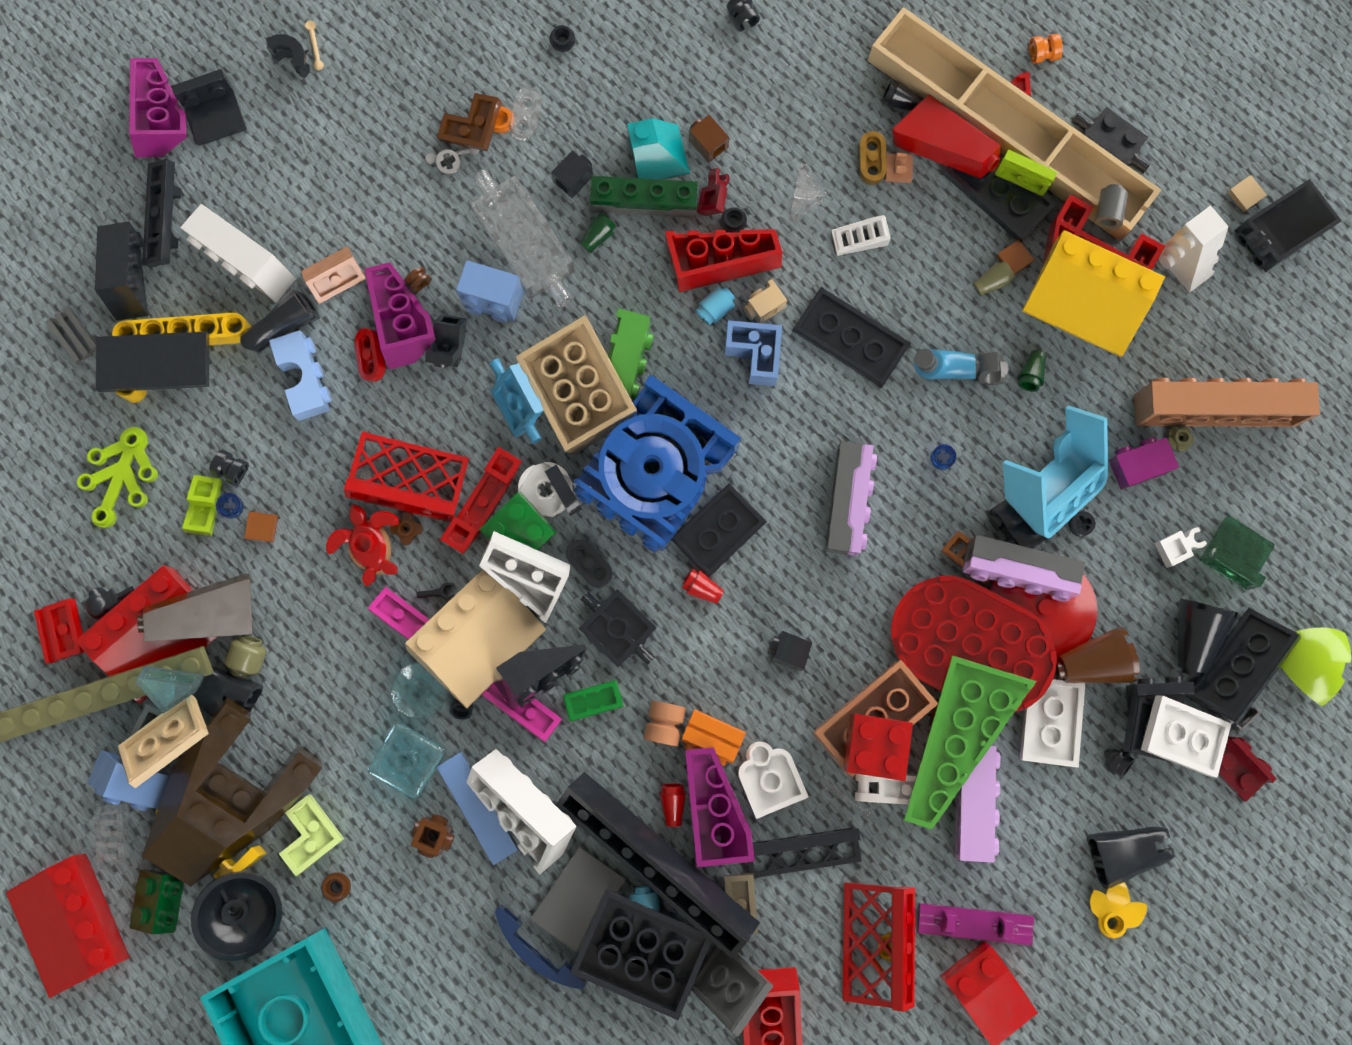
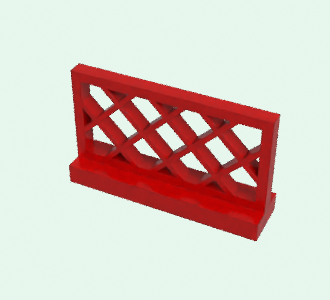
M362 431L351 471L345 483V497L451 522L456 513L469 458ZM366 441L378 443L382 451L368 457L364 451ZM397 448L405 450L409 458L395 464L389 453ZM385 455L392 467L378 473L372 462ZM423 455L431 456L436 464L423 471L416 459ZM361 456H363L365 459L362 462H360ZM451 461L461 463L460 472L449 477L443 466ZM412 462L419 473L406 480L399 468ZM367 464L375 475L368 480L355 478L357 470ZM439 468L446 480L433 487L426 475ZM395 471L402 483L395 487L386 486L382 478ZM423 478L429 489L421 494L413 492L409 484ZM458 479L457 485L455 486L453 481ZM449 484L454 491L453 500L441 499L436 491Z
M853 882L844 883L843 1001L888 1007L894 1011L901 1012L915 1007V887H896ZM853 889L861 890L868 899L860 908L853 902ZM882 892L892 893L891 907L887 911L876 900ZM871 904L881 915L873 925L863 914ZM857 918L868 929L860 938L852 930V923ZM884 920L891 927V936L886 941L876 930ZM870 934L881 945L873 954L862 943ZM857 947L867 958L859 968L852 960V952ZM883 950L891 958V966L886 971L875 959ZM870 963L880 974V977L873 984L862 973ZM856 977L867 988L861 996L852 995V981ZM883 980L891 988V1000L883 999L875 990Z

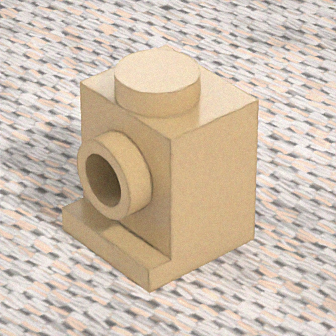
M773 279L768 281L765 290L760 288L749 296L748 304L743 309L750 320L755 319L757 323H762L786 307L787 299Z

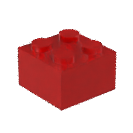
M850 714L843 772L906 782L913 723L868 715Z

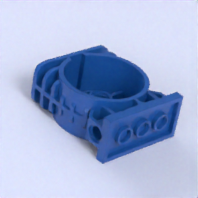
M650 375L644 383V388L633 401L636 410L642 415L638 416L637 412H635L632 418L618 425L609 434L601 449L592 456L593 459L589 465L583 468V473L580 477L574 480L573 486L578 499L587 505L591 502L597 505L598 513L609 521L613 518L618 520L621 525L620 528L632 537L635 533L642 538V544L655 553L657 549L663 551L666 548L667 543L685 522L686 517L702 496L707 475L720 473L731 457L735 455L739 449L741 437ZM666 409L669 414H671L678 420L665 415H661V413L663 412V410ZM692 430L708 440L703 450ZM644 433H659L672 438L683 449L688 462V472L698 477L697 482L683 474L681 454L669 441L656 436L635 440L631 436L635 434L638 436ZM611 456L621 461L620 469L623 482L634 495L648 500L661 499L669 495L680 504L676 506L667 499L653 503L643 502L630 496L621 487L617 479L616 463L610 459ZM706 460L709 461V462H710L711 464H713V465H707V466H705ZM649 463H655L660 469L656 474H648L644 470L645 466Z

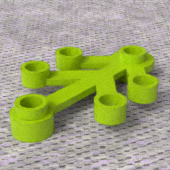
M130 427L123 431L120 441L102 450L93 448L87 454V459L90 463L101 466L106 463L108 458L122 453L119 462L92 475L87 473L81 474L77 479L79 488L85 491H92L98 484L112 478L101 506L97 507L92 513V522L98 527L110 528L115 524L117 515L113 508L124 482L130 493L128 496L130 505L142 508L148 502V497L142 492L131 468L134 456L140 466L138 476L141 480L148 483L154 482L158 477V471L152 467L145 452V448L148 445V436L145 431L138 427ZM132 436H136L134 444L129 443ZM100 453V459L94 461L95 454ZM151 469V476L145 478V472ZM90 478V484L85 487V479ZM141 495V501L136 504L134 501L135 497ZM105 512V519L100 521V513Z

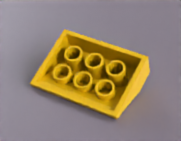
M1064 230L1055 240L1022 312L1122 357L1153 304L1165 276Z

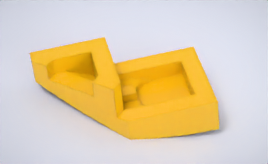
M258 845L252 847L237 863L231 858L221 862L219 865L221 868L214 873L213 877L216 879L228 873L245 871L263 858L267 852Z

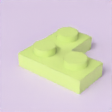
M311 794L305 796L286 812V815L302 836L279 853V855L294 875L299 876L344 840V837Z

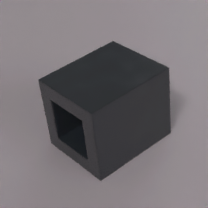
M572 150L551 172L553 183L573 198L591 180L593 176L592 163L586 156L582 154L579 156Z

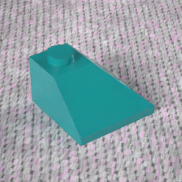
M654 118L627 124L628 140L637 178L667 179L690 174L677 124Z

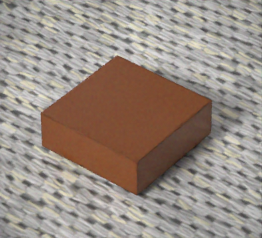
M1019 239L996 255L1000 263L1003 261L1008 263L1014 275L1034 261V258Z
M249 511L244 538L274 543L278 516Z

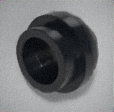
M1123 749L1104 751L1106 765L1109 772L1113 775L1125 776L1135 762V759L1131 757V753L1124 752Z

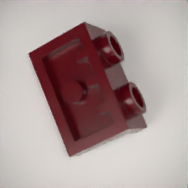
M1228 737L1218 776L1242 801L1247 802L1266 782L1273 783L1277 778L1271 773V766L1251 752L1252 747L1246 740L1241 737Z

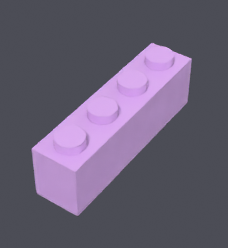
M996 746L989 748L956 794L955 859L960 861L995 863V856L999 854L998 838H995V827L999 826L1000 815L999 810L995 809L996 798H999L1000 783L996 781V769L1000 768L1001 760L1000 753L996 752Z

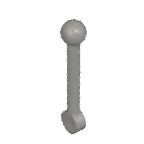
M466 148L454 152L459 156L468 153L477 154L479 150ZM427 154L425 157L426 162L434 164L437 155ZM449 154L443 156L444 159L450 158V157H449Z

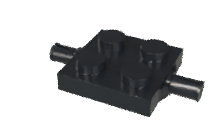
M1108 107L1103 110L1099 117L1092 121H1089L1080 113L1072 120V123H1075L1084 130L1083 135L1127 166L1133 165L1144 173L1151 165L1138 156L1140 148L1148 139V136Z
M618 589L608 599L600 603L588 591L585 596L592 603L584 596L580 600L592 611L589 618L578 629L618 668L635 654L648 666L651 662L643 654L651 661L654 660L655 656L644 645L647 638L657 627Z

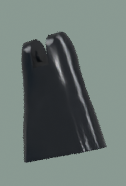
M291 290L267 316L242 333L240 343L248 350L261 352L271 346L269 340L284 336L295 329L320 319V316L304 293Z
M213 666V673L201 677L198 685L189 681L175 686L183 696L189 693L193 695L199 707L211 717L227 697L242 705L241 707L248 712H251L263 691V685L246 678L236 677Z
M1146 827L1134 830L1089 834L1087 841L1092 859L1102 860L1094 862L1101 886L1104 889H1110L1139 874L1162 866L1175 858L1174 848L1157 850L1155 842L1170 838L1168 829L1163 827Z

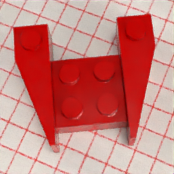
M1071 194L1068 196L1049 227L1043 265L1055 240L1065 230L1150 270L1154 268L1165 245L1141 233L1130 244L1126 253L1119 251L1081 230L1094 207Z

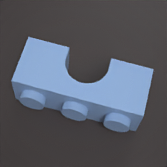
M299 330L269 340L276 364L283 372L291 369L302 370L300 383L293 388L285 390L292 415L301 421L330 411L328 403L332 402L328 388L326 386L322 387L320 378L324 377L319 362H314L312 353H315L316 349L311 337L307 338Z

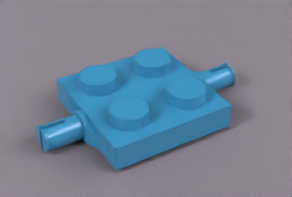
M500 359L491 361L489 365L496 375V381L490 392L514 437H517L526 432L532 444L539 442L542 437L535 427V422L544 409L540 399L535 395L529 384L527 375L522 371L519 363L509 366L505 371Z

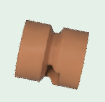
M651 700L648 716L652 720L646 724L643 739L678 747L681 731L677 727L684 721L686 708Z

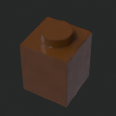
M710 114L703 120L701 118L697 119L690 126L689 141L708 163L729 148L730 137Z

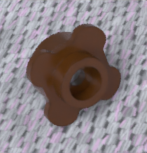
M403 513L399 524L390 526V532L400 538L401 544L410 545L412 540L423 532V526L420 523H416L410 513ZM405 527H409L407 532L404 531Z

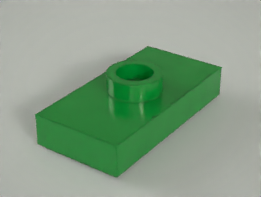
M617 680L563 694L569 722L624 707Z

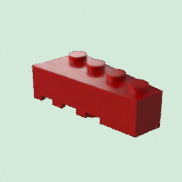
M776 229L740 230V232L726 233V230H715V233L688 231V233L676 234L675 231H665L666 247L679 292L778 269L782 265L783 252Z

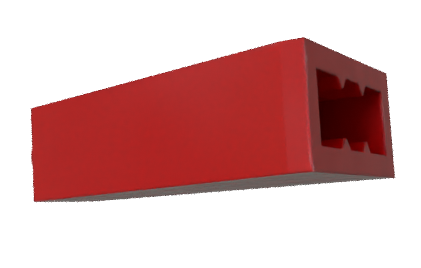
M930 95L921 101L892 129L893 144L896 147L979 178L985 176L989 171H994L1001 160L1000 144Z

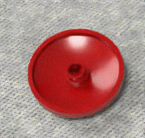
M1084 574L1080 594L1069 599V601L1055 600L1052 598V595L1046 593L1039 595L1025 592V588L1018 586L1013 588L998 585V581L994 580L989 587L990 591L1029 610L1044 623L1053 640L1057 662L1058 656L1088 642L1092 636L1097 621V601L1093 588Z

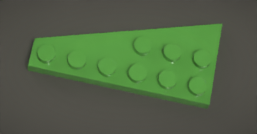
M951 657L904 821L929 829L934 828L951 804L953 798L965 784L970 774L982 760L1037 681L959 657Z

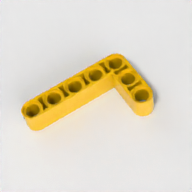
M238 313L121 321L114 326L112 336L128 335L131 332H134L133 335L154 334L158 330H161L160 334L180 333L185 328H188L187 332H207L208 328L215 326V330L209 334V345L240 343L242 333L249 329L251 325ZM242 324L240 331L233 333L234 327ZM136 390L127 393V391H116L117 395L132 403L140 402L147 393V390Z

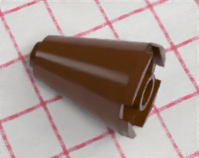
M1123 627L1114 628L1058 656L1056 664L1057 677L1063 679L1065 683H1132L1138 681V678L1134 675L1140 674L1139 660L1134 644H1127L1124 637L1129 635Z

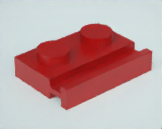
M68 598L45 606L42 609L33 610L45 664H53L57 661L85 653L75 641L83 634L75 599Z

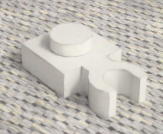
M1199 528L1190 529L1184 534L1182 531H1179L1154 543L1166 568L1194 556L1192 550L1203 548L1207 544L1206 541L1197 543L1194 540V534L1200 531Z

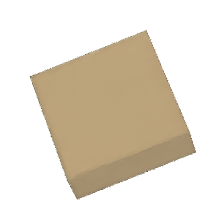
M1251 175L1227 192L1243 213L1267 196Z

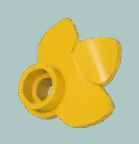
M1125 882L1107 889L1105 894L1098 890H1093L1090 897V908L1098 918V928L1103 935L1109 938H1119L1126 932L1127 928L1139 926L1147 912V904L1130 902V895ZM1110 918L1116 920V926L1112 929L1107 924Z

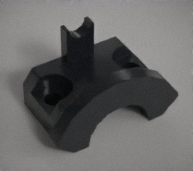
M276 34L267 37V49L272 58L279 62L283 58L291 57V63L300 77L305 79L310 73V65L306 63V54L309 50L304 51L302 44L296 38L287 34Z

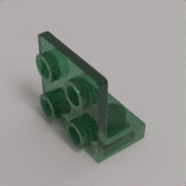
M1227 516L1199 561L1245 590L1261 587L1266 577L1259 572L1275 544L1233 517Z

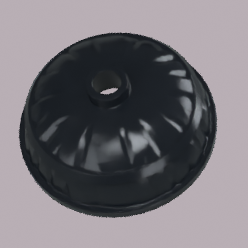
M244 871L232 872L216 878L201 891L192 909L191 929L197 944L208 955L225 961L243 960L259 953L273 940L279 929L282 919V904L279 894L268 880L255 873ZM232 905L239 907L238 912L235 914L228 913V909Z

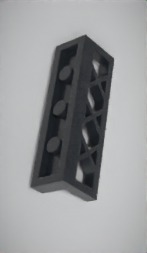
M851 827L753 842L754 856L767 855L773 861L766 870L755 871L753 862H747L749 873H754V878L862 862L858 841L861 840L859 828ZM852 842L855 852L853 857L842 858L834 850L839 843ZM834 844L831 849L828 846H826ZM822 846L829 851L820 862H814L806 856L813 847ZM794 850L801 855L794 866H786L778 860L782 853ZM831 854H833L834 856H836V857L838 858V859L828 860L829 857L831 856ZM804 858L810 862L799 865ZM776 862L782 866L781 868L772 869Z

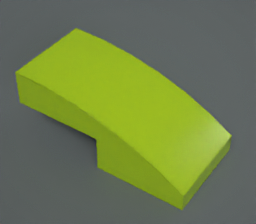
M200 475L193 476L186 499L189 502V507L182 526L185 533L212 537L222 489V480L220 478Z

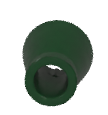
M600 213L597 217H593L579 244L584 249L586 248L589 253H592L594 249L614 234L613 230L617 226L604 214Z
M1040 350L1031 351L1030 357L1017 376L1020 388L1029 392H1036L1044 385L1046 353Z

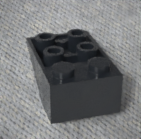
M585 645L519 652L496 667L493 683L512 710L517 706L524 708L535 699V694L541 690L547 692L558 684L557 679L565 674L569 677L581 668L579 664L584 660L583 657L587 648Z

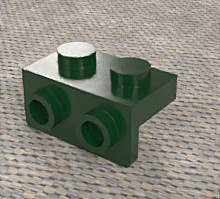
M140 870L129 928L148 934L174 933L178 921L184 882L171 874L154 870Z

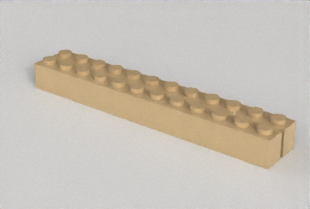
M903 7L872 45L868 62L896 82H901L920 97H923V100L930 95L1000 144V153L1003 156L1006 155L1009 149L1057 171L1054 181L1047 190L1063 201L1071 194L1093 206L1094 208L1088 217L1092 222L1095 223L1101 189L1110 184L1121 185L1128 192L1123 225L1115 229L1102 228L1120 242L1132 230L1160 193V188Z

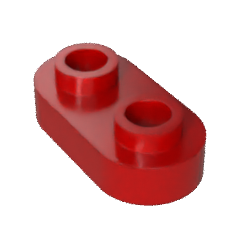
M362 328L357 332L354 339L358 371L362 379L377 382L385 374V359L380 349L377 331Z

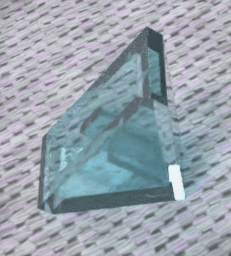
M145 666L136 678V684L164 714L194 694L202 683L204 675Z

